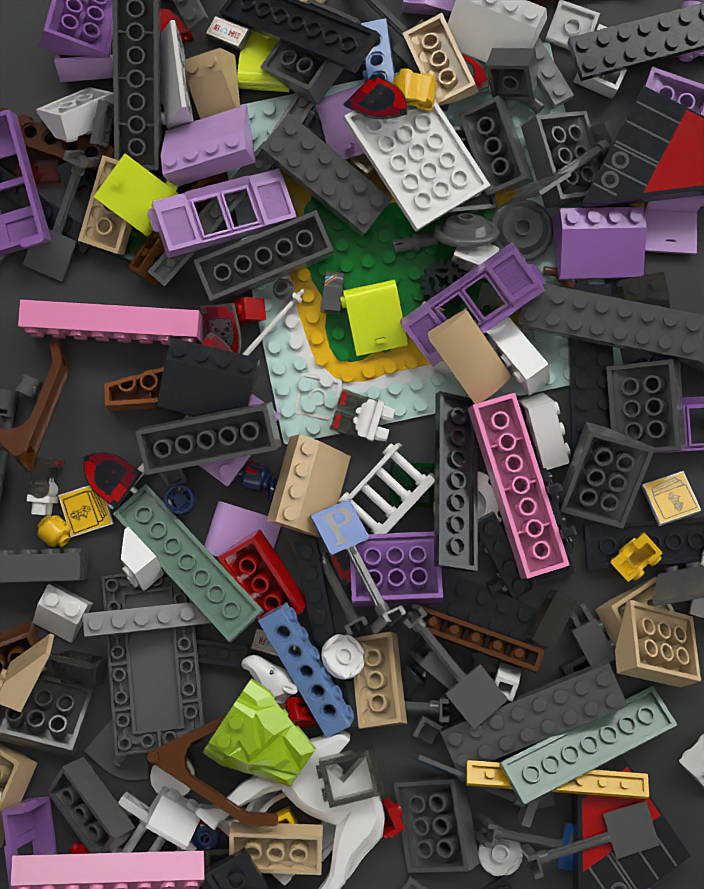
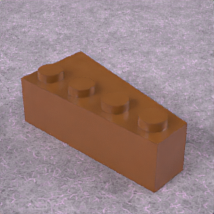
M164 367L155 370L151 369L136 376H129L104 384L105 406L110 412L156 409Z

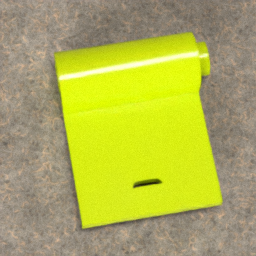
M250 29L252 34L243 50L240 51L237 72L238 89L289 93L290 89L260 68L278 41Z
M124 154L96 192L94 198L149 237L153 231L148 216L152 201L179 194L176 192L178 187L168 180L166 183L162 182L127 154Z
M395 280L343 290V295L340 297L342 309L346 308L348 312L356 356L408 345L405 329L400 324L403 316Z

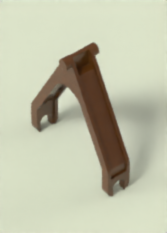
M59 339L50 341L53 364L30 418L17 428H0V445L28 473L35 469V459L69 377L64 347H60Z
M277 703L282 710L284 708L286 710V703ZM226 715L148 753L147 759L149 762L155 764L241 823L270 826L278 824L277 813L249 812L244 810L191 774L187 766L186 756L188 748L193 741L216 731Z

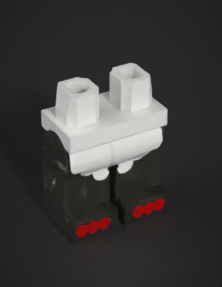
M342 388L337 404L338 410L335 411L330 430L374 442V440L386 442L389 429L378 426L380 419L392 422L395 410L385 406V402ZM344 412L357 415V417H356V416H353V415H350V414H346V413H344Z
M36 457L34 462L35 469L31 472L30 478L31 494L27 495V501L32 502L31 514L52 515L53 503H59V497L56 496L59 491L56 483L58 468H64L65 460Z

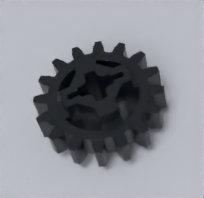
M440 259L437 266L434 262H431V269L425 267L424 272L426 275H421L420 280L424 281V283H421L419 288L425 289L422 297L428 296V300H430L453 284L454 277L458 280L465 272L457 271L458 264L452 267L451 260L447 262V265L443 263L442 259ZM446 270L447 272H446V273H439V272H437V271ZM429 279L434 285L432 292L429 288ZM447 281L446 286L442 288L439 286L440 282ZM459 294L448 302L454 306L456 304L455 298L458 300L462 299ZM448 302L443 305L444 308H447Z

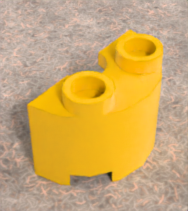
M401 69L399 74L393 78L392 83L403 92L407 105H414L420 110L433 112L436 92L435 76L431 73L419 74L413 73L410 69Z
M641 533L637 539L633 538L618 551L619 554L612 558L610 562L628 582L632 579L636 581L644 574L642 569L648 564L651 566L657 564L662 558L660 555L663 553L645 533Z

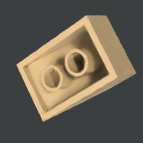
M218 48L185 59L186 80L200 119L240 107L234 54Z
M653 577L610 599L595 609L615 647L627 601L633 600L653 606L652 601L657 577ZM671 603L655 606L674 611Z
M50 633L11 661L7 670H1V705L18 712L22 711L50 656L54 639L53 634Z

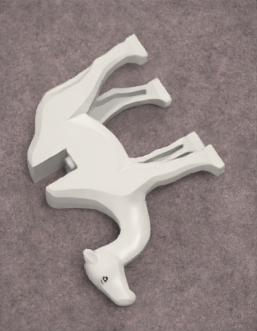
M251 655L243 659L242 667L251 673L256 682L273 693L275 696L274 700L277 703H284L290 695L297 693L298 688L288 671L258 655ZM345 730L327 738L325 735L309 739L316 750L291 787L253 775L238 785L227 797L240 807L249 803L245 809L249 812H266L275 802L288 797L303 812L322 820L320 824L323 825L322 862L331 851L332 860L329 873L318 889H341L365 855L383 837L385 815L377 788L378 766L374 756L366 749L345 775H343V769L337 763L333 762L331 764L350 741V733ZM201 803L194 811L213 830L218 826L228 836L231 822H240L234 817H228L229 814L216 805ZM271 873L285 886L292 876L295 875Z

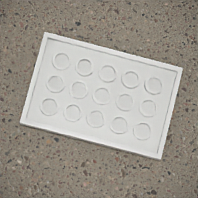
M434 100L433 112L420 110L414 105H407V115L397 118L372 119L355 111L346 114L343 118L415 232L490 187L489 182L436 100Z

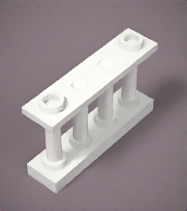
M391 443L383 451L385 456L360 484L350 494L346 492L338 500L341 503L350 499L359 518L371 529L370 532L372 534H387L435 482V475L432 473L428 476L422 475L397 452L402 446L400 443L395 445ZM390 458L416 481L415 484L418 487L413 492L405 490L382 468ZM375 475L379 476L401 497L400 500L403 503L398 508L395 506L391 507L367 484ZM360 491H363L386 513L385 516L388 519L383 525L380 522L374 521L353 501V498Z
M126 792L118 803L127 817L132 814L140 819V824L123 849L118 847L112 853H131L147 830L145 827L150 807ZM158 836L148 852H159L166 839ZM190 840L185 850L176 845L177 849L175 852L195 851L196 847L192 840Z

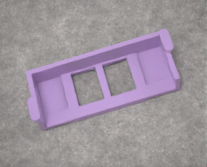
M279 168L152 201L151 209L148 211L152 228L155 232H159L167 258L259 234L296 219V214ZM246 190L256 222L234 227L224 195ZM217 197L227 230L204 235L194 203Z

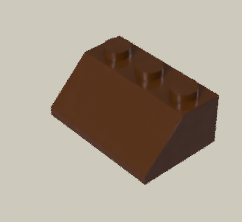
M33 621L0 632V672L2 669L7 670L11 661L41 640ZM45 663L42 671L47 670V663Z

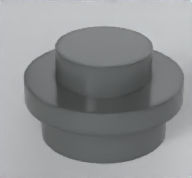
M278 279L273 285V294L279 300H286L294 293V285L288 279Z

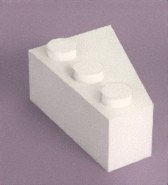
M509 317L487 331L488 342L497 351L501 361L511 370L516 380L529 396L550 381L549 364Z
M543 392L519 399V404L525 409L527 425L530 428L541 468L549 470L568 464V456L571 455L568 444L564 443L563 435H565V429L562 422L559 423L557 415L560 414L558 403L554 402Z

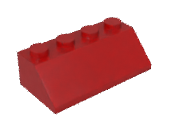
M261 529L244 537L217 557L225 570L263 609L264 612L257 618L258 620L267 612L286 602L289 607L294 609L296 615L303 612L306 606L304 595Z

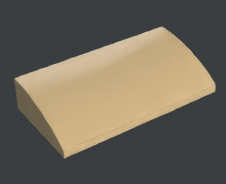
M442 13L403 32L421 74L431 73L435 76V100L439 106L462 100L479 92Z
M102 155L78 241L124 255L132 225L94 198L96 192L119 162V160Z
M467 309L427 332L430 342L474 404L481 403L489 398L511 379L512 375Z
M386 632L354 638L359 642L364 651V666L361 672L354 676L359 729L406 724L407 718L397 634Z
M231 822L229 856L245 847L261 873L321 875L323 825L278 823L276 826Z

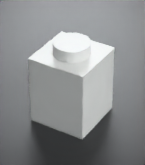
M500 662L494 682L509 701H513L522 669Z

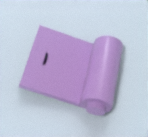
M363 84L323 97L316 106L326 144L345 160L365 154L343 120L346 114L353 111L345 107L344 103Z
M704 195L645 202V252L696 255L697 212L700 207L704 206Z
M218 501L204 547L218 561L217 557L234 544L261 529L274 549L281 526L266 522L268 518L266 515Z

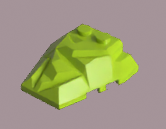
M251 678L202 753L222 766L291 787L316 748L300 727L292 723L285 708L282 710L277 704L273 693Z

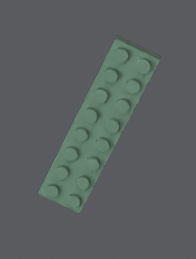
M147 484L113 513L125 528L129 527L156 555L164 571L230 643L264 612Z
M651 686L625 699L627 707L552 736L502 761L499 766L522 807L675 728L677 723L655 688Z

